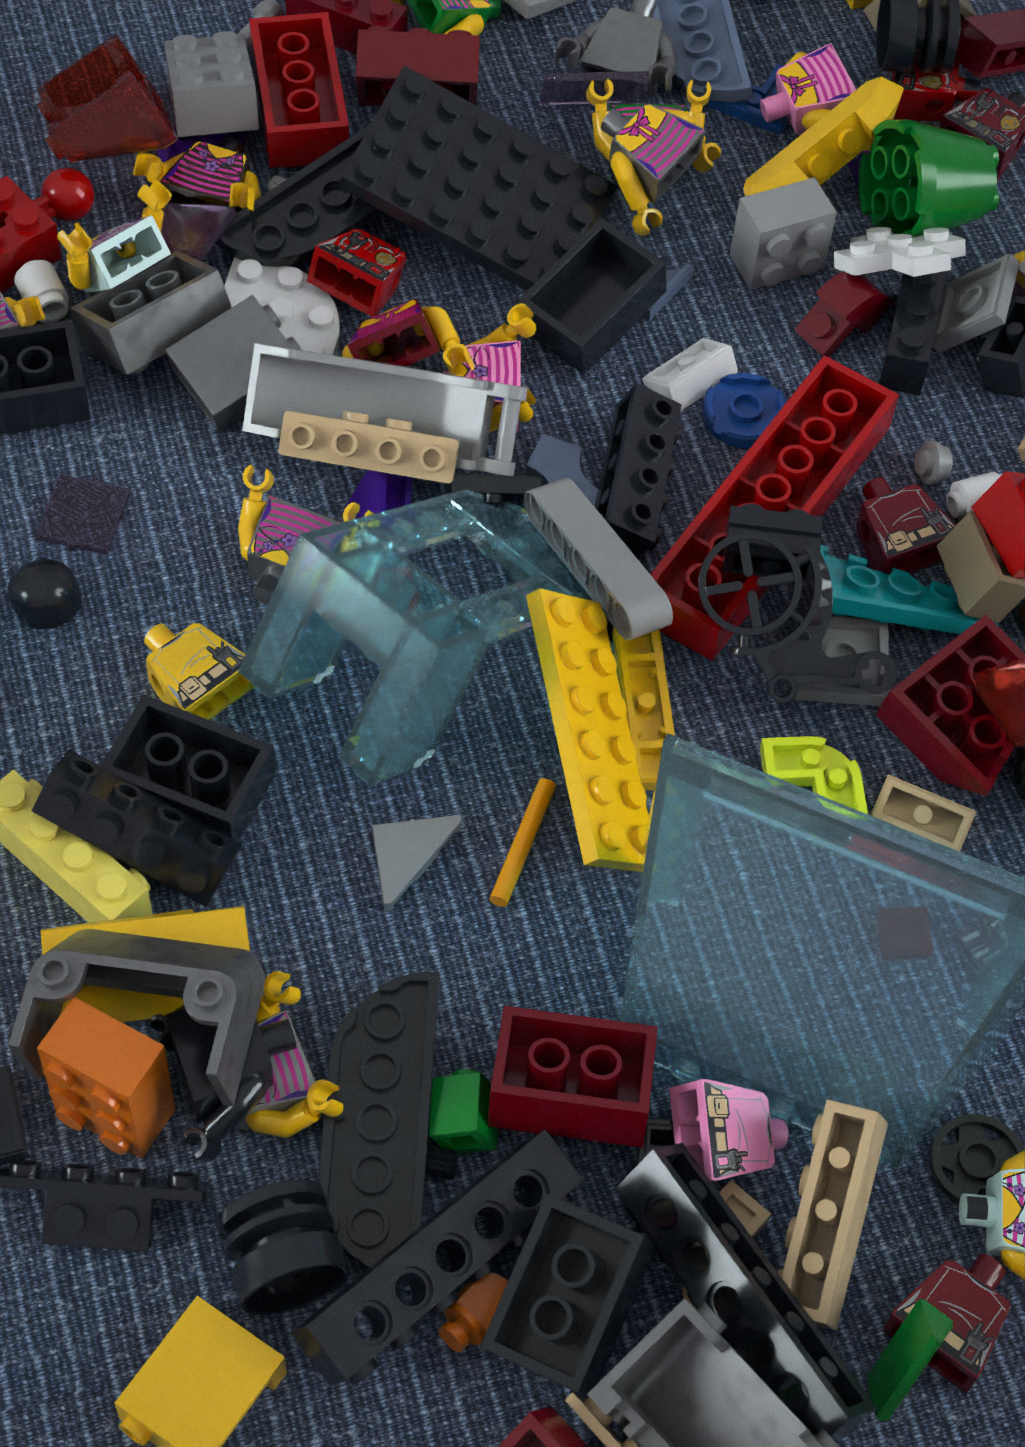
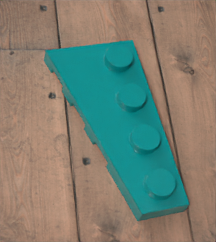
M821 545L820 553L827 565L832 583V614L842 617L849 615L872 619L882 624L896 623L913 626L923 631L937 630L957 635L962 634L980 619L964 614L958 604V597L952 586L932 581L929 587H926L910 576L908 572L892 568L890 575L866 567L867 559L849 554L845 561L827 555L828 547Z

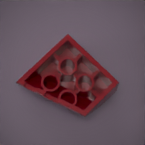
M985 614L892 688L877 711L876 716L939 781L987 796L1025 727V653Z

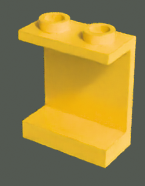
M196 1296L114 1404L119 1419L122 1420L119 1428L141 1446H145L150 1440L158 1447H222L267 1386L274 1391L287 1374L285 1357L202 1298Z

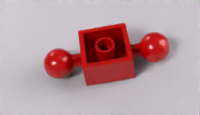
M67 167L54 170L45 178L41 187V196L33 201L8 176L0 179L1 293L15 286L14 277L25 263L32 260H45L53 264L62 258L57 238V226L51 218L54 217L61 221L71 222L83 218L91 210L94 203V188L84 173Z

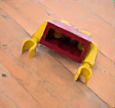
M417 299L405 302L363 321L342 351V356L407 366L444 350L443 360L450 374L457 375L454 369L460 363H468L471 371L475 368L467 347L459 344L460 338L447 312L437 306L421 308Z

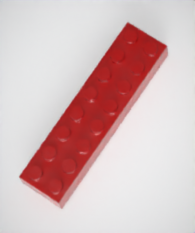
M824 355L650 574L667 595L673 611L672 624L661 628L660 632L713 661L734 633L715 623L705 611L699 597L698 576L707 554L716 544L725 539L730 506L741 507L745 504H756L764 510L779 512L800 509L806 511L809 515L822 517L890 428L899 394ZM723 548L714 557L708 568L706 586L740 581L743 583V588L738 591L709 595L707 597L714 611L723 620L739 627L749 614L747 593L755 591L759 601L770 585L758 586L756 580L761 576L751 575L746 577L743 574L722 572Z

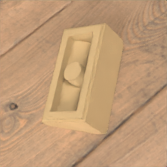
M888 774L870 818L958 855L977 811Z

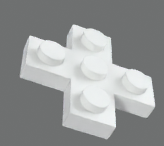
M888 227L869 228L866 230V235L851 238L850 249L834 251V268L841 271L845 270L846 273L854 276L889 269L912 277L951 270V258L966 256L965 239L949 234V229L947 228L925 229L924 236L913 238L912 235L893 234L891 233V228Z

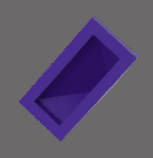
M367 470L345 508L352 502L359 504L360 510L355 517L359 522H362L366 512L370 510L374 513L376 519L372 530L403 549L410 546L412 477Z

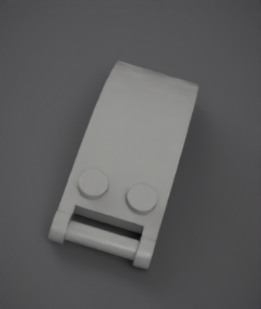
M254 343L242 431L280 438L283 416L286 411L342 419L343 410L368 414V423L385 426L386 418L412 422L411 431L457 439L459 441L456 468L514 476L516 463L511 461L521 401H526L528 388L369 360ZM496 396L504 399L493 459L485 456Z

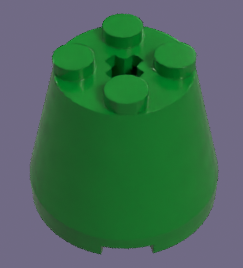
M908 119L885 120L873 129L875 138L870 151L861 155L858 187L863 215L871 216L875 227L891 228V233L908 234L912 235L913 238L924 236L925 229L947 228L950 230L981 219L987 212L995 211L998 207L999 193L996 189V167L999 162V152L995 145H987L985 141L974 136Z

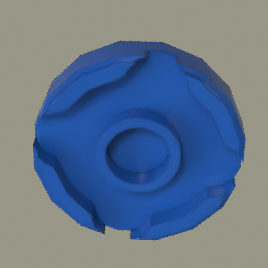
M750 373L729 374L720 378L718 384L713 387L711 385L706 391L702 415L705 426L716 439L729 446L750 449L786 404L787 400L781 389L778 388L777 391L770 385V380L763 376Z

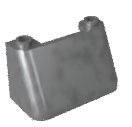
M684 1298L587 1394L606 1416L611 1415L624 1428L623 1432L640 1447H840L823 1428L814 1436L720 1335L727 1327L726 1324L705 1302L695 1309Z

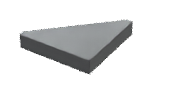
M460 815L372 825L384 912L393 910L397 900L438 857V852L454 833L460 831Z

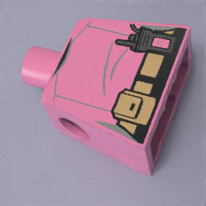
M701 1079L669 1088L675 1144L683 1143L711 1182L772 1168L775 1163L774 1150L782 1149L787 1144L789 1136L788 1127L782 1119L770 1118L768 1098L763 1092L709 1079Z

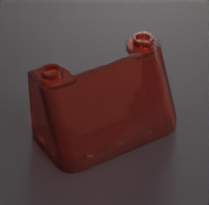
M117 33L37 87L42 99L37 103V106L50 123L47 126L49 136L45 140L59 160L66 156L70 162L163 150L178 140L164 102Z

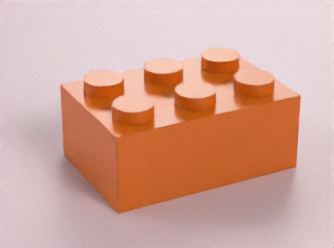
M73 997L37 1047L43 1067V1074L46 1077L50 1091L49 1094L56 1111L55 1115L61 1122L74 1130L81 1131L85 1127L100 1135L99 1140L113 1152L125 1155L128 1151L143 1159L176 1110L165 1046Z

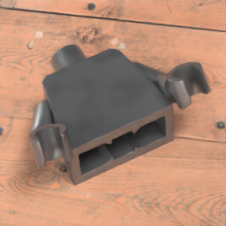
M634 0L630 11L615 7L610 8L604 18H598L575 38L565 37L558 40L554 58L556 61L563 57L569 58L568 66L570 68H576L578 59L581 58L585 78L603 83L606 79H609L614 86L654 97L658 84H665V91L672 90V77L678 66L672 38L665 34L663 22L652 18L657 6L655 0Z

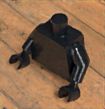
M184 1004L171 1013L166 1014V1016L156 1014L151 1017L150 1027L163 1032L161 1036L153 1040L164 1045L166 1051H175L197 1122L204 1121V1129L190 1128L183 1134L184 1144L196 1145L202 1140L201 1149L192 1156L193 1160L204 1162L214 1160L220 1153L221 1140L252 1111L266 1095L267 1089L274 1084L270 1057L297 1048L295 1036L288 1018L259 1027L257 1019L255 1020L233 1107L222 1104L206 1075L218 1026L204 1025L196 1022L189 1016Z

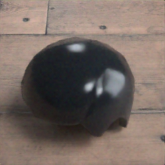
M47 558L36 559L22 565L9 580L7 596L15 613H20L31 628H56L70 621L81 608L82 593L79 584L69 567L60 561Z

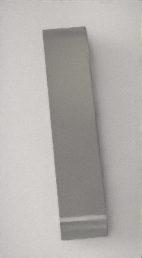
M566 477L525 492L524 504L533 526L591 599L601 603L606 618L625 640L635 639L672 624V607L663 589L573 480Z

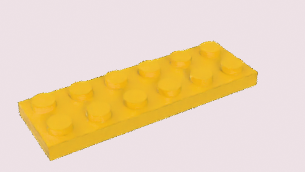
M539 588L526 595L583 864L585 866L646 873L660 867L656 849L657 840L652 831L647 810V796L640 779L636 761L637 752L631 739L626 717V703L619 686L616 672L617 663L610 646L605 613L599 602Z

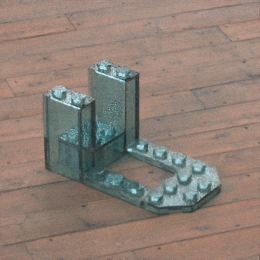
M464 489L300 534L238 672L248 679L258 692L268 696L270 699H274L328 680L349 639L362 650L366 658L380 664L382 668L339 758L349 765L359 778L369 782L372 786L429 763L489 644L533 629L526 595L541 588L593 601L533 526L523 507L505 502L503 508L500 509L484 504L482 494ZM467 537L479 547V551L485 557L497 561L510 571L517 583L461 601L405 555Z

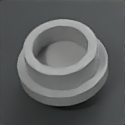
M937 441L925 442L916 453L914 459V468L924 484L934 485L940 480H946L951 473L953 460L950 449L947 446H942Z

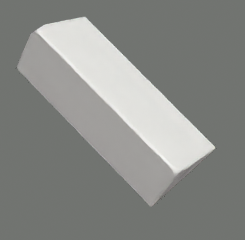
M702 338L645 375L642 380L647 388L682 404V411L706 395V391L711 385L713 387L718 384L720 378L729 374H736L738 368L730 345Z

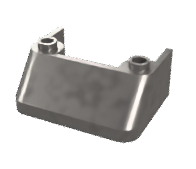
M84 929L69 936L38 958L34 963L8 1044L32 1078L41 1079L43 1075V1067L37 1047L59 1018L63 1003L72 999L81 990L83 984L183 998L185 1009L193 1020L204 1025L218 1026L206 1075L222 1104L234 1107L265 984L263 968L258 958L252 952L232 947Z

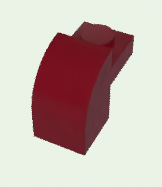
M844 270L828 280L816 292L820 299L794 331L822 356L830 357L855 327L867 334L894 301L864 275L854 276L846 273Z

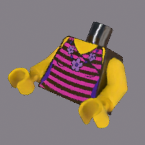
M225 137L219 146L203 141L194 142L186 152L165 162H161V159L153 154H137L133 175L146 176L147 181L150 183L156 178L172 194L170 201L163 208L164 211L218 226L245 207H247V210L254 211V201L261 197L258 178L250 171V160L246 154H243L245 150L244 145L234 137Z

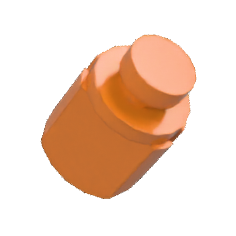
M489 1272L475 1283L470 1281L458 1293L459 1298L445 1310L447 1321L438 1329L442 1340L451 1349L460 1353L469 1343L476 1346L482 1343L508 1283L505 1278L499 1274Z

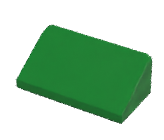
M920 1299L916 1302L868 1373L867 1386L871 1400L877 1407L874 1412L876 1418L882 1422L884 1420L888 1421L954 1327L952 1325L953 1320L926 1300Z

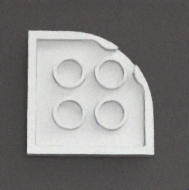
M234 257L224 285L232 307L253 294L262 307L268 304L273 309L281 323V327L278 329L286 339L293 337L301 349L305 351L337 355L340 341L339 315L333 299L327 292L306 282L308 275L296 267L262 266L256 260L246 259L242 261Z

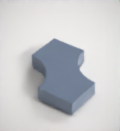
M542 434L526 464L525 475L539 477L541 479V486L568 477L574 481L595 507L598 489L589 483L580 467L583 448Z

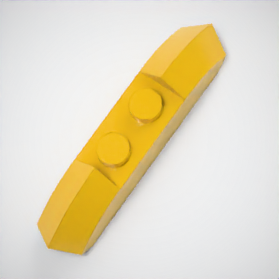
M882 76L866 81L748 177L743 188L745 196L814 177L819 185L823 184L873 143L875 138L873 129L879 123L885 120H893L904 88Z

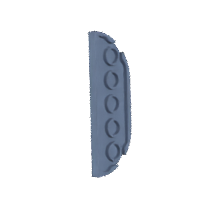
M655 0L657 6L653 18L663 22L665 34L669 35L673 40L678 60V66L672 80L686 92L689 82L693 80L692 93L697 97H702L706 94L708 81L711 85L709 100L738 102L752 99V87L729 0Z

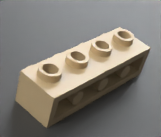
M826 1100L824 1112L817 1116L813 1127L812 1144L815 1147L811 1163L804 1167L800 1178L799 1196H802L797 1217H792L787 1229L785 1246L789 1249L784 1269L780 1268L778 1274L816 1325L837 1331L888 1123L877 1111L832 1100Z

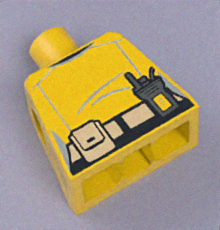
M192 623L177 635L165 624H157L148 631L144 638V644L152 651L146 658L148 680L158 697L166 704L210 720L255 687L253 660L200 623Z

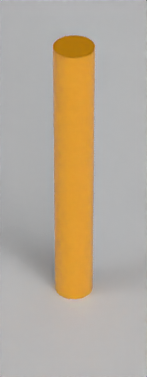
M541 778L538 780L489 897V900L494 905L500 907L508 905L556 789V784L549 779Z

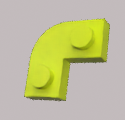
M822 737L762 738L760 754L765 788L812 786L818 827L866 825L868 810L862 775L856 760L850 762L841 752L825 745L826 738Z

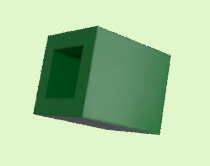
M459 1069L452 1072L450 1076L432 1078L429 1137L441 1148L455 1150L458 1154L497 1150L498 1128L487 1126L491 1082L481 1072L471 1069Z

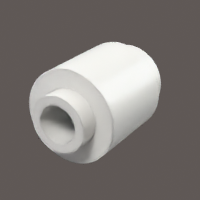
M32 260L25 263L14 277L15 285L22 299L31 296L39 297L45 320H38L39 322L47 324L59 321L68 312L69 297L54 266L45 260Z
M989 472L953 482L950 492L946 496V504L951 516L961 521L970 511L974 512L971 507L1002 474Z

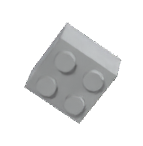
M815 177L739 199L730 257L750 290L764 286H774L785 280L803 275H812L817 271L824 270L837 212Z

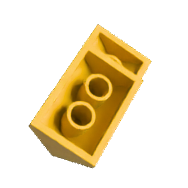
M244 906L194 912L193 909L41 929L42 955L72 934L84 929L172 939L250 951ZM84 984L81 990L74 996L120 1022L151 1019L156 1014L166 1016V1014L171 1013L184 1004L183 998ZM71 999L63 1003L61 1013L64 1011V1009L69 1004Z

